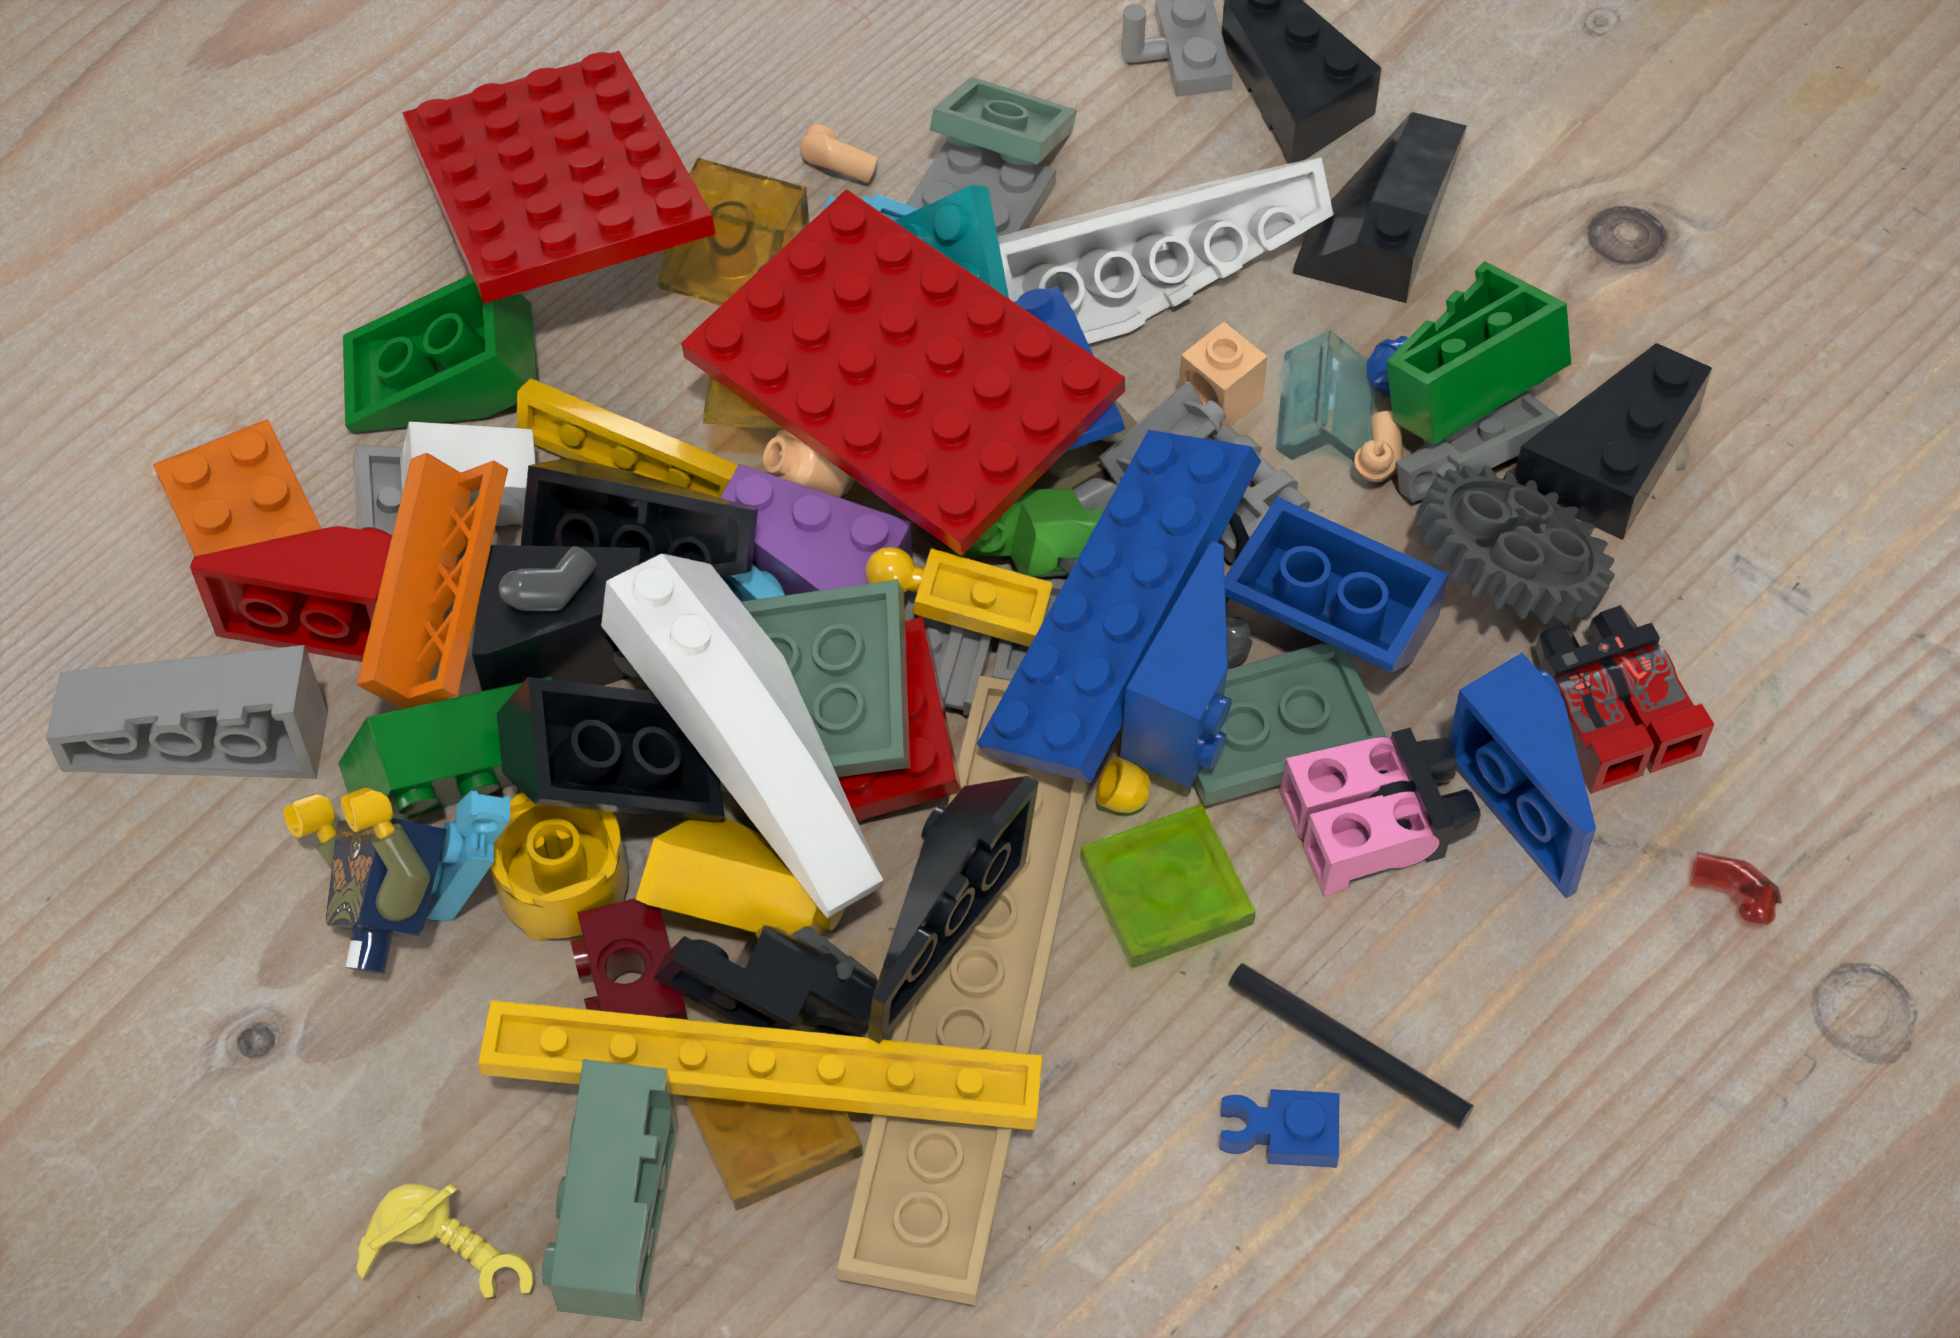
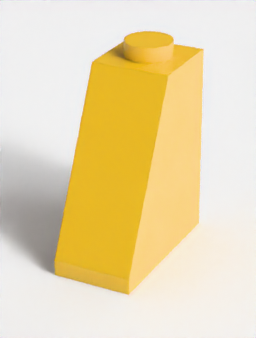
M724 817L719 822L689 819L655 837L635 899L647 905L752 932H757L763 925L778 927L789 934H793L807 926L813 928L820 935L826 930L832 931L839 923L845 910L844 908L826 918L760 832Z

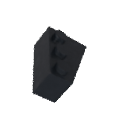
M1224 0L1221 33L1227 55L1248 93L1253 91L1263 109L1262 118L1269 131L1274 129L1284 147V158L1288 164L1306 160L1375 115L1382 68L1303 0Z
M1655 343L1521 446L1514 475L1517 483L1525 486L1528 481H1535L1537 490L1545 496L1551 492L1557 493V504L1562 508H1578L1579 511L1575 516L1576 519L1582 522L1593 523L1596 526L1595 528L1623 540L1699 413L1712 367Z

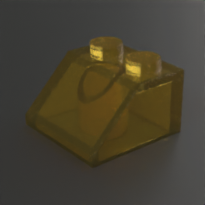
M697 157L689 175L712 213L716 235L664 250L658 286L659 289L721 306L757 273L762 265L777 254L810 223L807 187Z

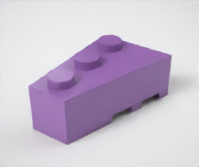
M742 464L738 465L721 496L723 499L758 509L752 564L759 571H767L772 574L780 583L785 595L868 584L865 577L867 561L874 552L884 547L900 548L913 559L910 521Z

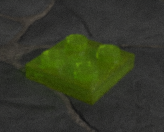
M1202 804L1081 846L1080 860L1131 968L1254 924L1256 911Z

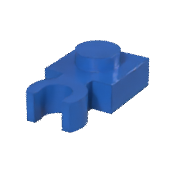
M1271 1089L1269 1107H1258L1253 1100L1246 1096H1225L1221 1102L1220 1117L1239 1118L1245 1122L1247 1127L1241 1131H1221L1219 1149L1230 1154H1242L1251 1150L1255 1145H1268V1164L1337 1168L1339 1159L1340 1093Z

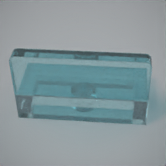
M1331 330L1284 353L1276 449L1290 460L1330 444L1354 462L1356 452L1366 442L1371 440V417L1374 412L1375 389L1367 378L1368 359Z

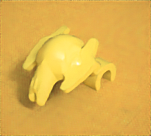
M405 1183L388 1191L379 1202L358 1248L359 1258L356 1268L357 1274L362 1280L366 1278L385 1244L392 1242L422 1244L437 1237L443 1245L447 1246L449 1244L451 1250L456 1253L459 1251L461 1253L460 1256L465 1260L470 1259V1264L481 1272L479 1287L485 1298L493 1297L496 1294L495 1273L502 1267H510L518 1273L521 1293H529L535 1283V1270L529 1259L513 1251L500 1252L489 1241H483L484 1237L479 1233L474 1234L472 1228L467 1225L462 1226L461 1221L456 1218H449V1196L457 1190L453 1184H449L438 1191L424 1184Z

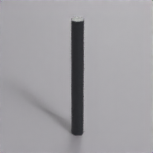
M1241 963L1234 971L1229 981L1230 987L1457 1128H1462L1474 1108L1473 1104L1246 964Z

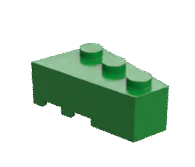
M551 677L542 678V679L552 680ZM522 683L366 717L338 762L347 793L362 788H370L381 792L388 797L391 803L392 818L407 820L459 803L471 790L478 791V794L488 795L496 790L514 785L502 773L497 712Z

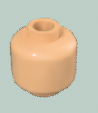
M784 428L778 431L775 437L768 442L764 450L763 465L766 473L841 498L848 493L855 481L851 476Z

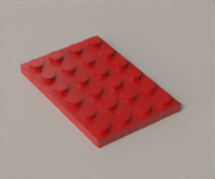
M620 51L593 53L584 57L581 62L556 69L540 68L521 79L503 84H484L475 88L472 93L447 100L431 99L421 103L415 109L402 112L407 132L483 304L716 235L712 213Z
M847 189L681 342L684 358L961 556L1125 392V377Z

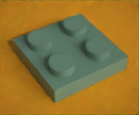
M971 77L933 109L929 130L946 135V139L951 144L959 147L977 148L980 146L999 152L1000 157L1009 163L1023 166L1037 165L1072 132L1077 110Z

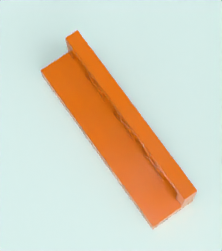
M429 453L411 458L357 686L401 709L458 696L508 468L493 460L464 472H459ZM479 490L478 498L469 509L472 492ZM467 546L464 556L456 565L458 556ZM454 602L451 613L443 622L445 612ZM441 659L437 679L429 681L432 669Z

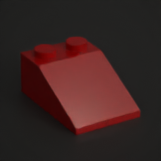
M332 526L194 556L190 570L216 637L279 648L305 645L307 653L362 662L392 535L373 527L354 529Z

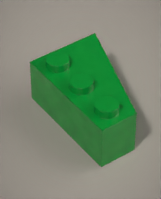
M1484 261L1475 270L1476 281L1465 292L1455 290L1446 299L1447 311L1436 322L1426 320L1386 361L1393 422L1435 445L1571 365L1567 303Z

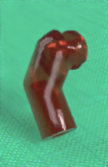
M1696 852L1691 873V884L1735 892L1743 896V903L1740 906L1739 912L1746 921L1769 925L1775 920L1776 904H1782L1781 891L1760 870L1744 860Z

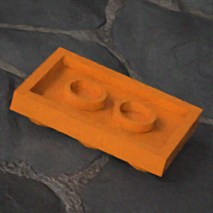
M268 419L153 464L158 479L194 556L322 529Z

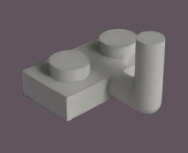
M1156 0L1155 17L1161 37L1146 39V10L1144 7L1138 4H1131L1124 9L1122 56L1127 62L1137 63L1167 59L1176 97L1232 89L1233 73L1213 0Z

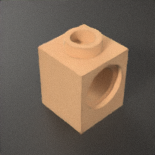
M1222 322L1181 355L1179 388L1186 382H1190L1204 405L1209 400H1212L1224 411L1226 419L1220 425L1228 424L1231 426L1263 400L1268 356L1228 324Z

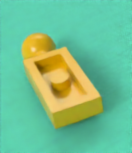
M884 547L877 550L870 556L865 567V577L868 584L898 580L904 593L907 591L916 592L917 595L912 614L1030 647L1042 625L1053 583L932 548H930L925 568L915 566L911 556L897 547Z

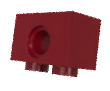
M634 898L577 912L583 937L570 940L579 980L593 976L597 996L584 999L586 1010L688 1020L682 994L653 979L664 956L671 950L660 908L647 905ZM625 972H638L642 974L639 979L631 983L621 984L614 982L615 978Z

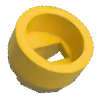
M1120 757L1113 758L1103 770L1097 785L1096 801L1098 805L1115 812L1127 814L1144 807L1150 797L1149 787L1151 783L1147 772L1128 760Z

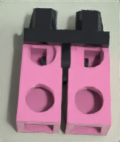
M1411 728L1392 732L1391 738H1372L1286 758L1279 792L1299 840L1304 839L1303 849L1323 896L1348 889L1350 880L1388 868L1409 867L1424 859L1427 863L1445 858L1450 840L1476 831L1481 811L1472 791L1464 789L1441 796L1436 786V783L1454 779L1457 770L1456 756L1447 737L1417 742Z

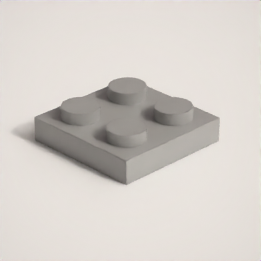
M947 140L906 205L920 209L969 185L986 186L989 189L997 236L999 237L1028 229L1056 185V170L1039 163L1037 165L1025 166L1012 164L1003 160L999 152L980 146L977 148H963L953 145Z

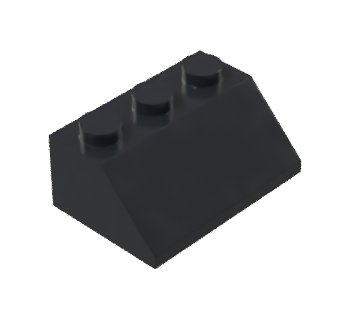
M527 677L497 712L502 773L534 804L719 822L724 817L720 779L652 691Z

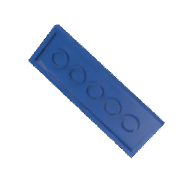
M1154 430L1147 431L977 742V745L988 758L1091 783L1123 723L1126 687L1210 542H1219L1261 463L1252 446Z

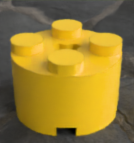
M523 792L510 799V821L494 843V862L490 867L498 899L504 912L511 921L522 928L524 933L533 940L547 941L552 938H570L582 935L577 912L624 901L628 884V869L620 829L614 813L611 811L534 804Z

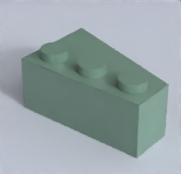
M583 1059L575 1116L570 1133V1151L566 1177H562L557 1193L556 1217L559 1219L556 1243H548L542 1268L543 1285H550L557 1309L560 1312L642 1321L679 1129L668 1072L665 1068Z

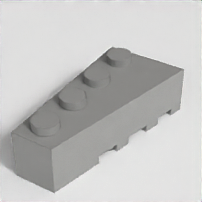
M305 645L60 672L46 740L62 772L317 779L328 712Z

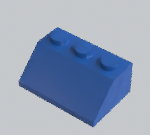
M1276 497L1225 576V596L1393 673L1412 663L1438 620L1448 573L1282 498Z

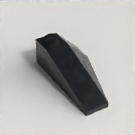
M1411 112L1332 198L1333 216L1307 230L1294 265L1293 274L1407 303L1461 148L1467 125Z
M562 458L528 465L521 545L640 548L643 563L660 554H667L711 564L720 577L743 574L752 570L758 509L623 469Z
M1027 775L967 785L959 791L947 807L939 804L929 815L921 834L924 842L872 997L868 1038L878 1044L882 1042L1026 864L1039 784L1037 780Z

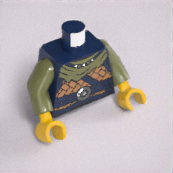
M362 788L341 797V806L346 820L338 821L337 829L333 826L335 821L334 809L327 797L313 794L294 801L293 804L283 809V817L289 831L296 838L316 832L321 842L316 849L331 869L326 923L331 927L352 930L345 968L386 974L392 937L419 936L423 930L446 829L392 818L393 811L388 797L370 788Z

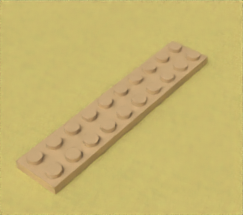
M978 676L957 768L962 788L967 785L1027 775L1039 782L1026 864L895 1024L891 1040L1025 1054L1031 1053L1088 782L988 758L977 745L979 738L1010 684V680ZM958 793L950 795L948 804ZM873 1114L837 1264L838 1280L976 1306L1014 1128Z

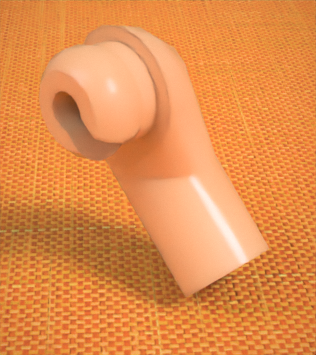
M823 124L810 126L806 131V136H803L800 140V151L808 163L838 171L865 183L869 182L878 156L837 140L835 132Z
M1381 411L1371 417V440L1366 442L1356 452L1354 458V465L1358 474L1367 481L1376 483L1382 482L1397 473L1396 462L1403 459L1402 430L1400 425L1393 422L1392 411Z

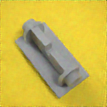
M1186 382L1098 458L1112 481L1119 484L1148 430L1209 439L1221 431L1220 423L1226 419L1225 413L1212 400H1209L1204 405L1192 384Z

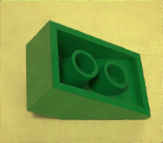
M471 274L344 334L345 427L352 433L408 427L409 422L443 423L487 418L516 405L517 391L530 378L537 380L531 303L521 293L483 304Z

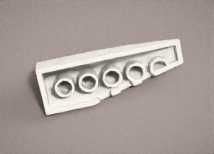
M1316 157L1076 215L998 237L1009 299L1014 302L1028 291L1049 289L1058 285L1074 311L1088 344L1137 329L1146 323L1145 320L1170 306H1177L1194 296L1193 293L1218 278L1223 279L1243 268L1242 265L1263 252L1274 250L1333 216V210L1322 157Z
M660 554L607 580L601 626L825 917L832 916L881 888L883 878L784 656L712 565Z

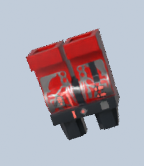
M1619 605L1601 611L1592 618L1588 630L1595 642L1580 646L1570 627L1565 625L1545 630L1539 634L1535 647L1542 670L1548 672L1555 680L1560 689L1561 697L1564 699L1584 782L1590 794L1641 777L1646 767L1649 773H1653L1702 756L1715 724L1702 703L1698 705L1693 704L1677 677L1670 656L1658 644L1660 637L1652 622L1637 627L1623 606ZM1678 743V745L1674 746L1673 748L1667 749V746ZM1620 763L1615 768L1608 769L1609 766Z

